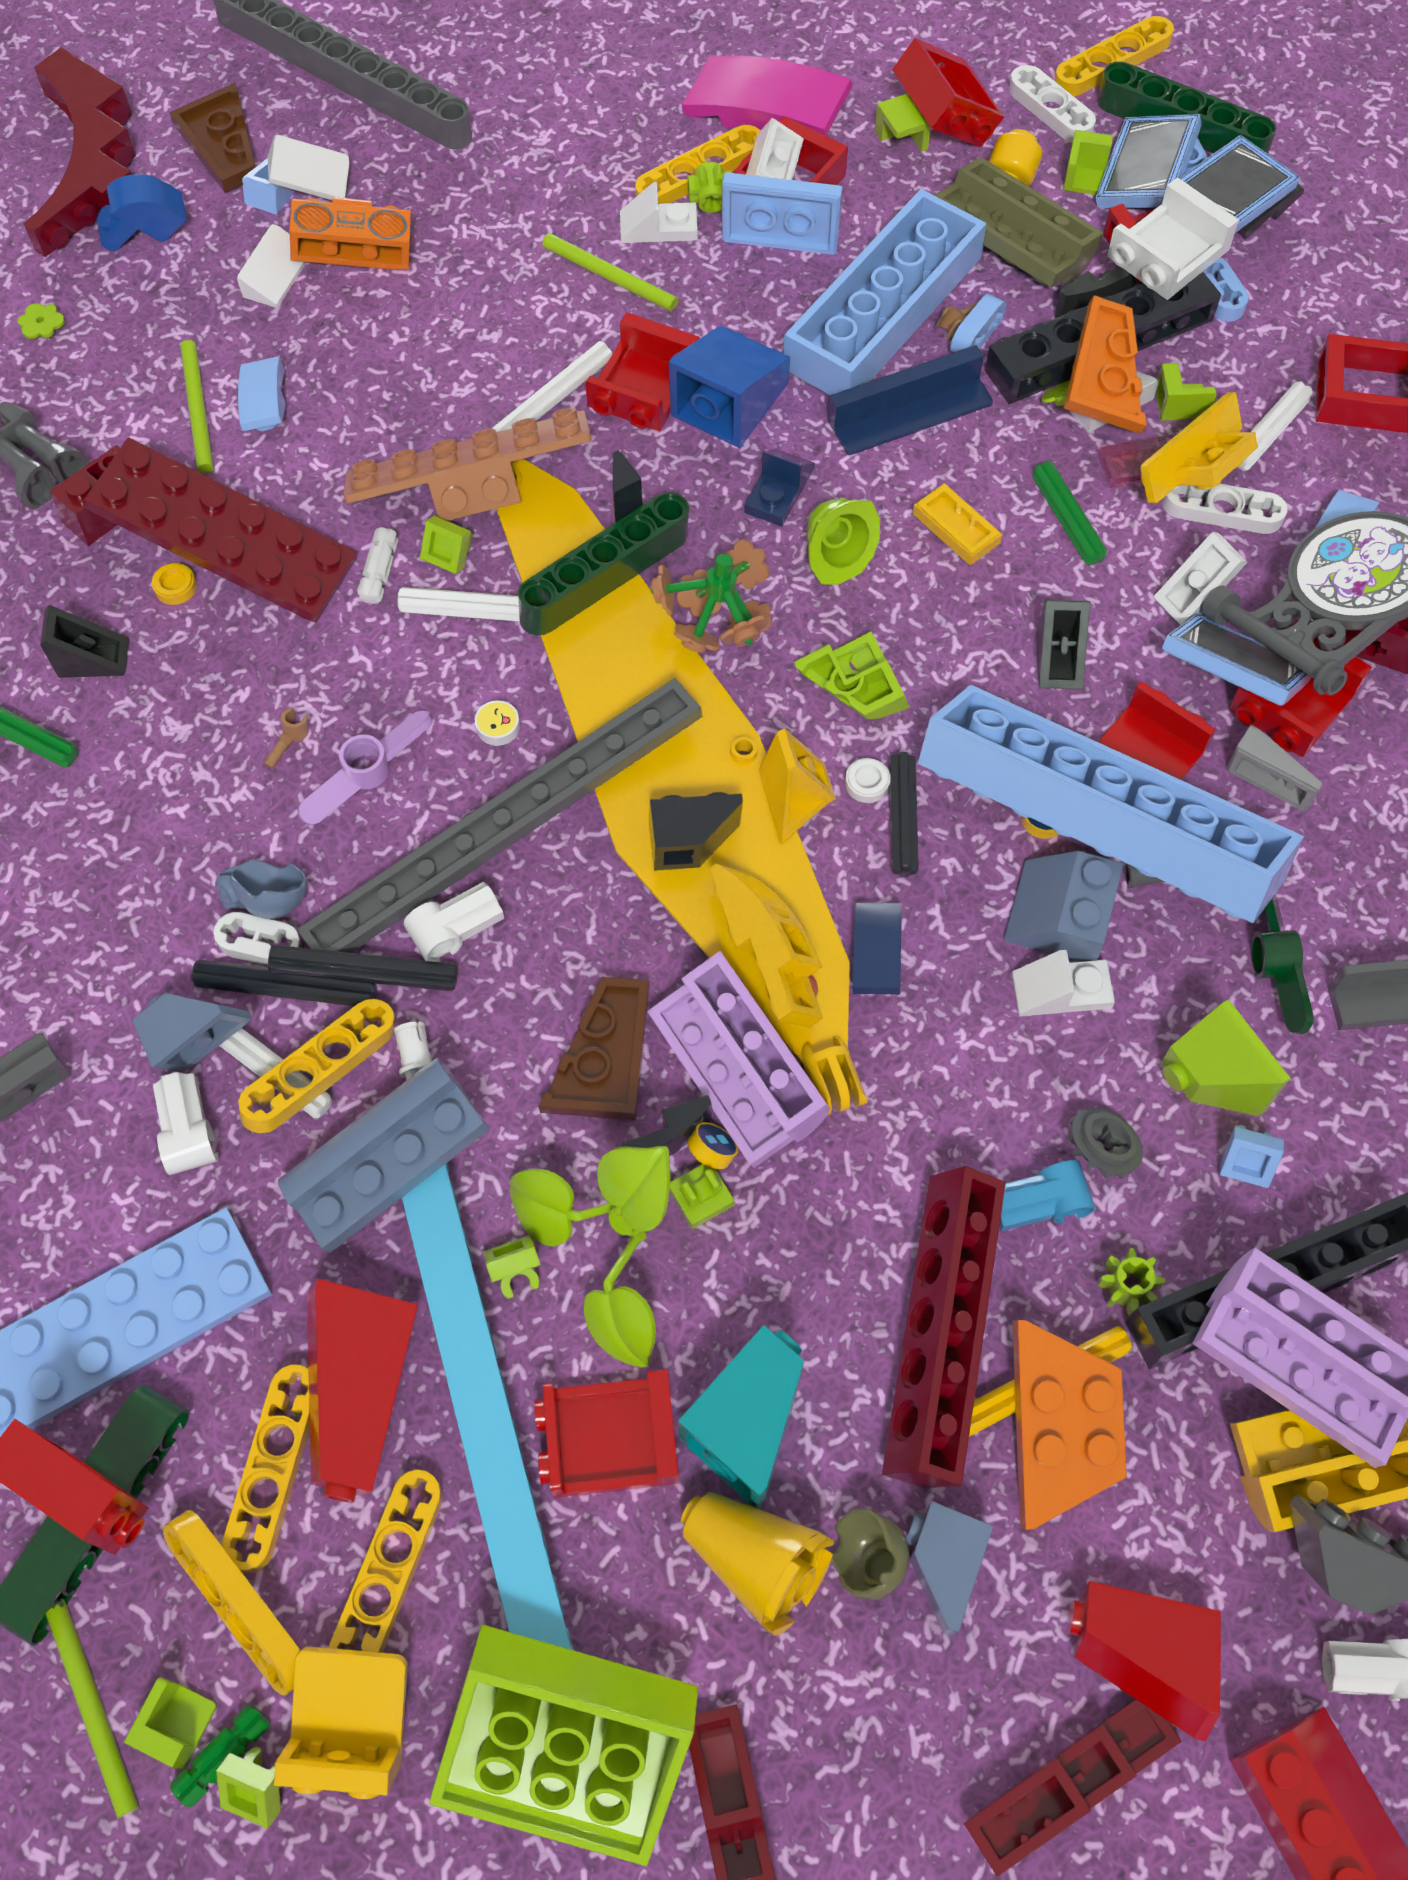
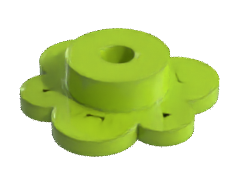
M39 303L30 304L25 309V314L21 315L17 320L19 326L22 327L24 337L27 339H36L39 336L49 338L53 336L54 330L61 328L65 323L63 315L58 313L55 305L47 304L43 306Z
M1070 381L1063 382L1054 388L1046 390L1044 392L1045 395L1041 397L1042 402L1049 403L1054 401L1056 406H1063Z

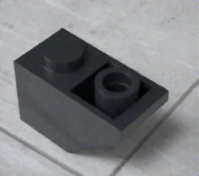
M714 792L707 796L681 797L678 795H668L661 799H650L649 830L654 871L700 868L740 826L743 805L742 794Z

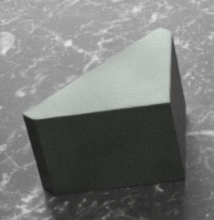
M1045 600L1036 632L1039 688L1083 689L1090 601Z
M48 605L45 608L40 646L58 678L123 676L125 674L128 637L52 605Z

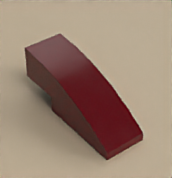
M736 1704L696 1714L694 1734L689 1749L716 1880H776L738 1706Z

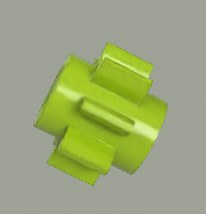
M705 162L696 168L695 175H688L687 177L690 203H699V208L707 213H716L722 210L723 178L725 172H723L720 164Z
M1134 1248L1129 1249L1122 1262L1111 1255L1106 1261L1105 1266L1113 1275H1104L1097 1282L1099 1287L1108 1288L1111 1297L1107 1302V1306L1110 1308L1116 1303L1126 1306L1127 1314L1131 1316L1139 1307L1140 1302L1145 1305L1157 1300L1156 1295L1150 1290L1161 1289L1166 1281L1165 1278L1155 1275L1153 1265L1156 1259L1152 1257L1146 1261L1136 1257ZM1134 1275L1140 1282L1130 1289L1123 1282Z

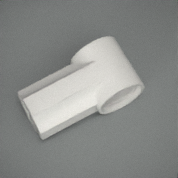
M482 882L441 905L437 902H429L418 906L406 916L404 927L425 961L440 962L439 957L448 952L452 955L461 948L464 940L503 920L504 915L494 893L489 886Z
M180 1072L161 1076V1079L153 1084L162 1130V1132L157 1134V1143L167 1174L173 1175L218 1162V1152L213 1153L211 1141L215 1140V1136L209 1121L205 1119L196 1076L194 1073L184 1074Z
M1408 1639L1384 1640L1383 1644L1326 1641L1323 1643V1679L1327 1692L1356 1695H1388V1700L1391 1701L1408 1699Z

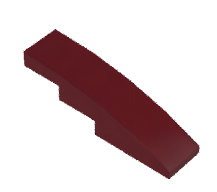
M1133 1699L965 1821L964 1825L998 1877L1092 1811V1807L1137 1776L1138 1772L1182 1741L1166 1719L1138 1700Z

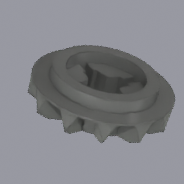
M1087 1108L1080 1111L1070 1122L1071 1129L1066 1138L1075 1144L1073 1155L1084 1157L1088 1162L1087 1170L1096 1167L1099 1168L1105 1179L1114 1174L1124 1179L1140 1165L1143 1158L1141 1141L1134 1129L1115 1113L1101 1108ZM1099 1136L1103 1143L1096 1141ZM1104 1146L1111 1150L1109 1152L1104 1150Z

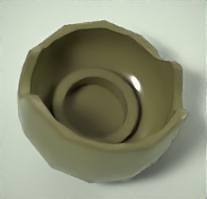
M853 1509L839 1519L834 1526L835 1531L840 1537V1544L838 1549L832 1553L831 1561L839 1573L842 1587L852 1596L861 1600L886 1598L898 1587L908 1570L910 1556L908 1541L904 1532L886 1516L871 1509Z

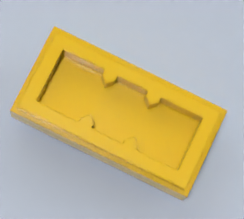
M945 483L914 504L913 515L970 566L1001 544L1003 534Z

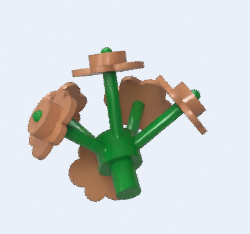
M741 539L735 543L734 549L727 551L725 554L718 555L715 559V566L711 567L708 571L704 569L696 570L692 576L684 575L678 583L671 582L668 567L665 568V565H659V575L652 579L651 593L654 596L655 602L657 604L662 603V607L666 610L667 614L672 615L674 613V593L677 592L676 602L684 609H689L693 617L699 618L697 626L676 624L674 635L682 640L681 643L684 647L698 653H704L706 649L712 651L720 649V644L717 642L718 638L706 633L705 629L710 616L720 610L721 602H726L731 613L729 616L731 624L728 626L727 631L720 636L721 642L726 643V645L734 643L737 647L750 645L760 638L761 632L771 626L772 619L769 616L771 612L769 605H759L758 602L753 600L744 603L735 588L736 584L742 582L746 589H752L756 586L757 582H763L769 577V567L763 562L766 555L761 548L754 549L750 541Z

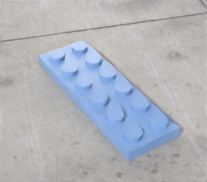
M227 1207L0 1330V1437L14 1418L33 1429L273 1295Z

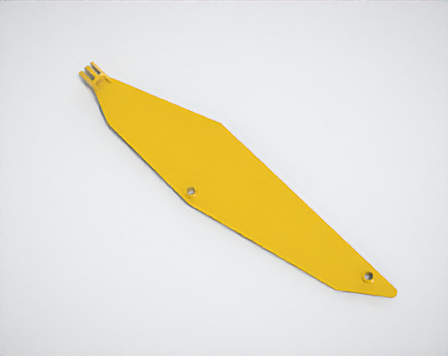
M525 459L512 461L511 465L521 502L496 508L519 577L523 583L605 530V528L575 488ZM638 574L552 632L540 635L577 742L674 678L677 679L701 707L702 718L594 790L615 851L709 958L719 951L722 952L786 1046L803 1064L805 1073L830 1108L828 1115L832 1113V1104L837 1112L848 1110L850 1108V1097L854 1106L865 1105L868 1103L867 1097L848 1050L850 962L798 831L781 844L759 772L766 756L761 738L698 652L684 647L681 643L682 640L674 635L676 623L667 614L666 610L663 609L662 604L655 602L650 588ZM739 751H747V752L750 753V754H748V755H741V754H739L738 752H739ZM714 792L742 794L743 805L740 826L700 868L654 871L649 830L650 799H661L668 795H678L681 797L707 796ZM719 864L745 872L763 882L785 902L806 931L822 965V968L809 976V980L823 1019L810 1028L778 1021L770 1006V995L763 975L757 968L755 952L736 948L729 935V925L722 904L715 894L716 887L710 872V868L713 865Z

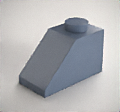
M164 993L152 999L148 1003L147 1008L133 1018L132 1022L153 1068L184 1072L249 1023L252 1017L249 1011Z
M932 1501L925 1515L915 1511L906 1539L908 1544L914 1546L909 1560L942 1633L954 1637L959 1633L993 1525Z

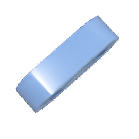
M1220 257L1203 272H1207L1206 276L1221 293L1215 317L1221 321H1236L1243 316L1248 304L1249 295L1230 265Z
M990 293L985 294L956 330L951 342L950 351L954 353L977 345L980 349L1001 323L1007 303Z

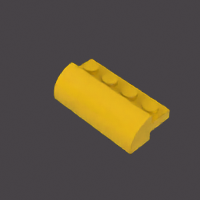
M1289 1409L1230 1423L1245 1474L1240 1476L1250 1507L1261 1525L1270 1532L1294 1528L1290 1503L1295 1495L1319 1504L1321 1499L1328 1500L1347 1514L1408 1499V1419L1403 1426L1387 1464L1377 1468L1368 1464Z

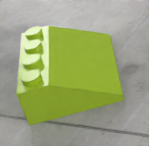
M482 1624L429 1805L647 1867L694 1734L699 1686Z

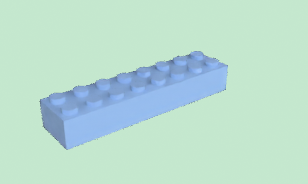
M973 685L968 686L930 718L918 761L919 765L932 770L938 777L951 779L972 789L980 797L991 798L1012 808L1020 816L1033 818L1053 828L1055 832L1062 836L1075 838L1093 847L1104 856L1119 859L1137 868L1140 873L1146 876L1161 879L1179 888L1190 897L1203 899L1223 909L1228 915L1247 920L1251 923H1254L1285 882L1304 838L1303 835Z

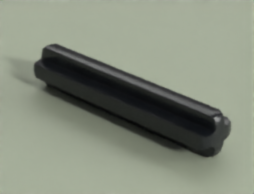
M900 752L899 754L892 755L889 760L891 870L894 874L900 875V877H908L909 875L916 874L919 870L916 758L909 755L908 752Z

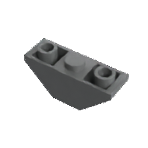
M1294 1496L1290 1506L1301 1566L1330 1598L1369 1615L1408 1600L1407 1536L1401 1535L1396 1540L1381 1526L1365 1517L1356 1522L1345 1511L1328 1500L1321 1499L1319 1504H1316L1301 1496Z

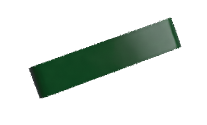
M1113 62L1104 69L1097 99L1098 105L1102 110L1123 119L1126 117L1200 114L1202 126L1197 138L1205 151L1214 154L1239 135H1242L1269 154L1277 129L1272 119L1126 62Z
M662 493L524 581L518 590L519 620L523 630L536 636L552 632L681 547L686 542L688 536L689 503L677 493Z
M142 1384L124 1402L84 1463L137 1499L145 1488V1485L142 1484L148 1473L151 1475L155 1473L176 1441L172 1436L178 1427L184 1429L189 1420L190 1412L150 1386ZM47 1516L0 1585V1626L31 1646L39 1644L49 1633V1630L46 1629L49 1624L46 1613L51 1608L54 1609L57 1604L62 1608L64 1603L60 1599H64L66 1605L69 1603L82 1583L78 1578L85 1568L90 1571L103 1549L83 1541Z

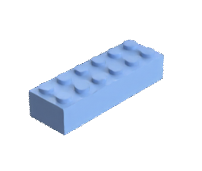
M920 189L784 334L783 354L790 357L789 372L828 395L870 382L981 259L987 223Z

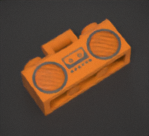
M333 197L332 202H322L315 198H307L305 200L292 199L289 229L291 261L390 270L409 269L411 210L399 209L395 206L375 207L372 206V201Z

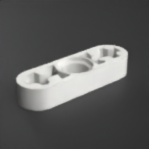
M1031 65L1019 66L1013 70L1009 86L1011 96L1063 139L1073 143L1075 130L1094 131L1096 122L1094 113L1043 71ZM1055 102L1061 107L1049 108L1044 106L1043 103Z
M1219 484L1216 487L1204 490L1197 489L1196 486L1178 485L1162 499L1164 510L1172 517L1263 534L1276 532L1282 526L1287 514L1286 502L1274 493ZM1178 494L1186 495L1187 502L1179 501ZM1201 497L1207 498L1204 507L1200 506ZM1219 500L1227 501L1233 505L1235 510L1224 513L1217 510L1213 503ZM1245 505H1249L1247 509L1248 514H1242ZM1261 509H1268L1271 517L1263 516Z

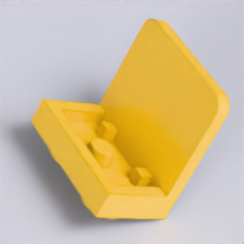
M304 1647L295 1659L291 1738L275 1762L274 1786L292 1787L293 1791L300 1794H315L323 1790L347 1792L349 1796L356 1799H372L379 1795L387 1796L402 1765L407 1660L400 1654Z

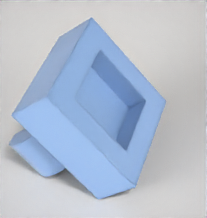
M1235 1126L1221 1159L1220 1175L1269 1188L1284 1153V1139L1273 1137L1268 1132L1262 1134L1247 1130L1246 1126Z

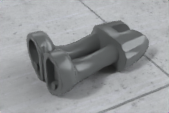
M2 402L0 404V422L3 425L0 428V461L6 463L16 474L15 493L19 500L30 509H38L52 499L49 491L54 488V482L50 473L57 481L62 483L88 465L87 458L78 449L63 443L54 442L36 430L37 420L27 409L10 402ZM27 446L44 462L48 470L21 450Z

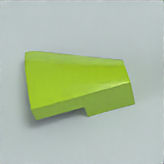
M872 631L835 650H832L830 644L794 662L799 673L866 719H880L910 708ZM850 662L855 666V668L858 671L852 670V668L850 667Z

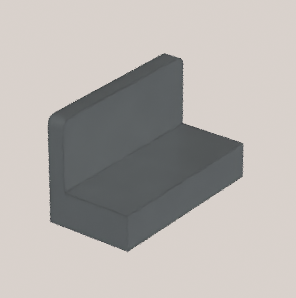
M1408 960L1343 966L1327 987L1339 1031L1408 1024Z
M36 1034L0 1058V1122L71 1076L43 1034Z

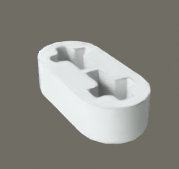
M232 912L224 915L214 927L215 941L225 955L268 966V955L271 945L264 941L276 944L280 943L282 937H286L291 947L303 948L300 936L293 926L242 912ZM242 927L245 934L253 939L237 937L235 942L231 943L227 933H236L238 928Z

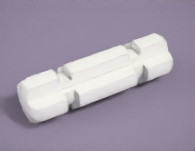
M378 527L374 532L372 539L374 545L369 549L362 573L365 577L360 580L357 590L362 602L378 604L382 600L384 593L382 585H385L394 558L391 552H395L398 543L397 533L392 528Z

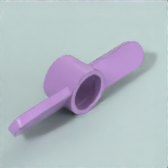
M421 710L411 714L380 741L370 735H356L344 742L339 752L342 769L299 804L297 812L300 820L308 825L318 824L359 789H372L382 784L389 773L388 761L431 726L432 719L428 712ZM373 755L378 757L377 762L369 768L354 769L350 767L352 762L360 756Z

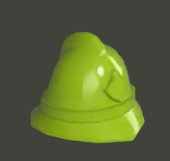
M841 497L839 500L832 499L817 505L810 513L807 523L809 567L820 584L839 585L861 574L874 557L880 539V517L872 501L848 500Z

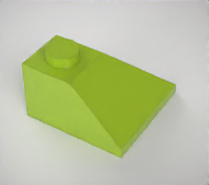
M1229 999L1220 1004L1171 1045L1161 1062L1164 1066L1163 1074L1167 1083L1175 1091H1183L1189 1101L1254 1116H1260L1266 1112L1291 1079Z

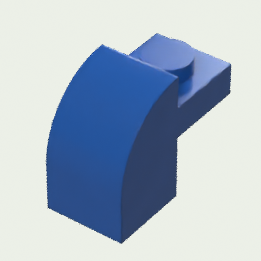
M132 174L120 177L107 186L110 205L104 206L99 212L97 225L101 246L110 251L118 250L137 229L160 242L166 241L187 220L182 192L166 182L149 175Z

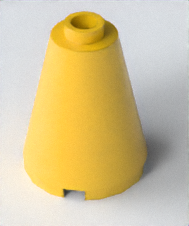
M709 1492L703 1497L695 1496L688 1503L681 1516V1523L685 1525L683 1538L756 1621L773 1636L781 1635L793 1625L795 1620L788 1616V1613L801 1600L806 1607L808 1606L821 1585L831 1563L833 1554L825 1548L834 1545V1540L824 1533L715 1492Z

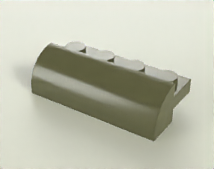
M982 157L960 168L955 183L934 195L986 222L983 246L1002 256L1003 260L1007 263L1016 265L1026 271L1037 282L1048 285L1051 288L1061 281L1064 283L1070 280L1074 281L1086 269L1096 253L1104 232Z

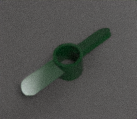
M1275 894L1265 907L1270 931L1254 933L1251 941V958L1254 974L1258 979H1275L1286 1028L1290 1032L1301 1035L1310 1030L1314 1021L1302 970V943L1296 930H1285Z

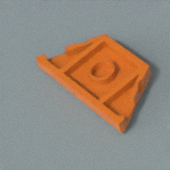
M1012 1320L1019 1515L1021 1528L1028 1530L1039 1527L1127 1477L1122 1369L1026 1320Z

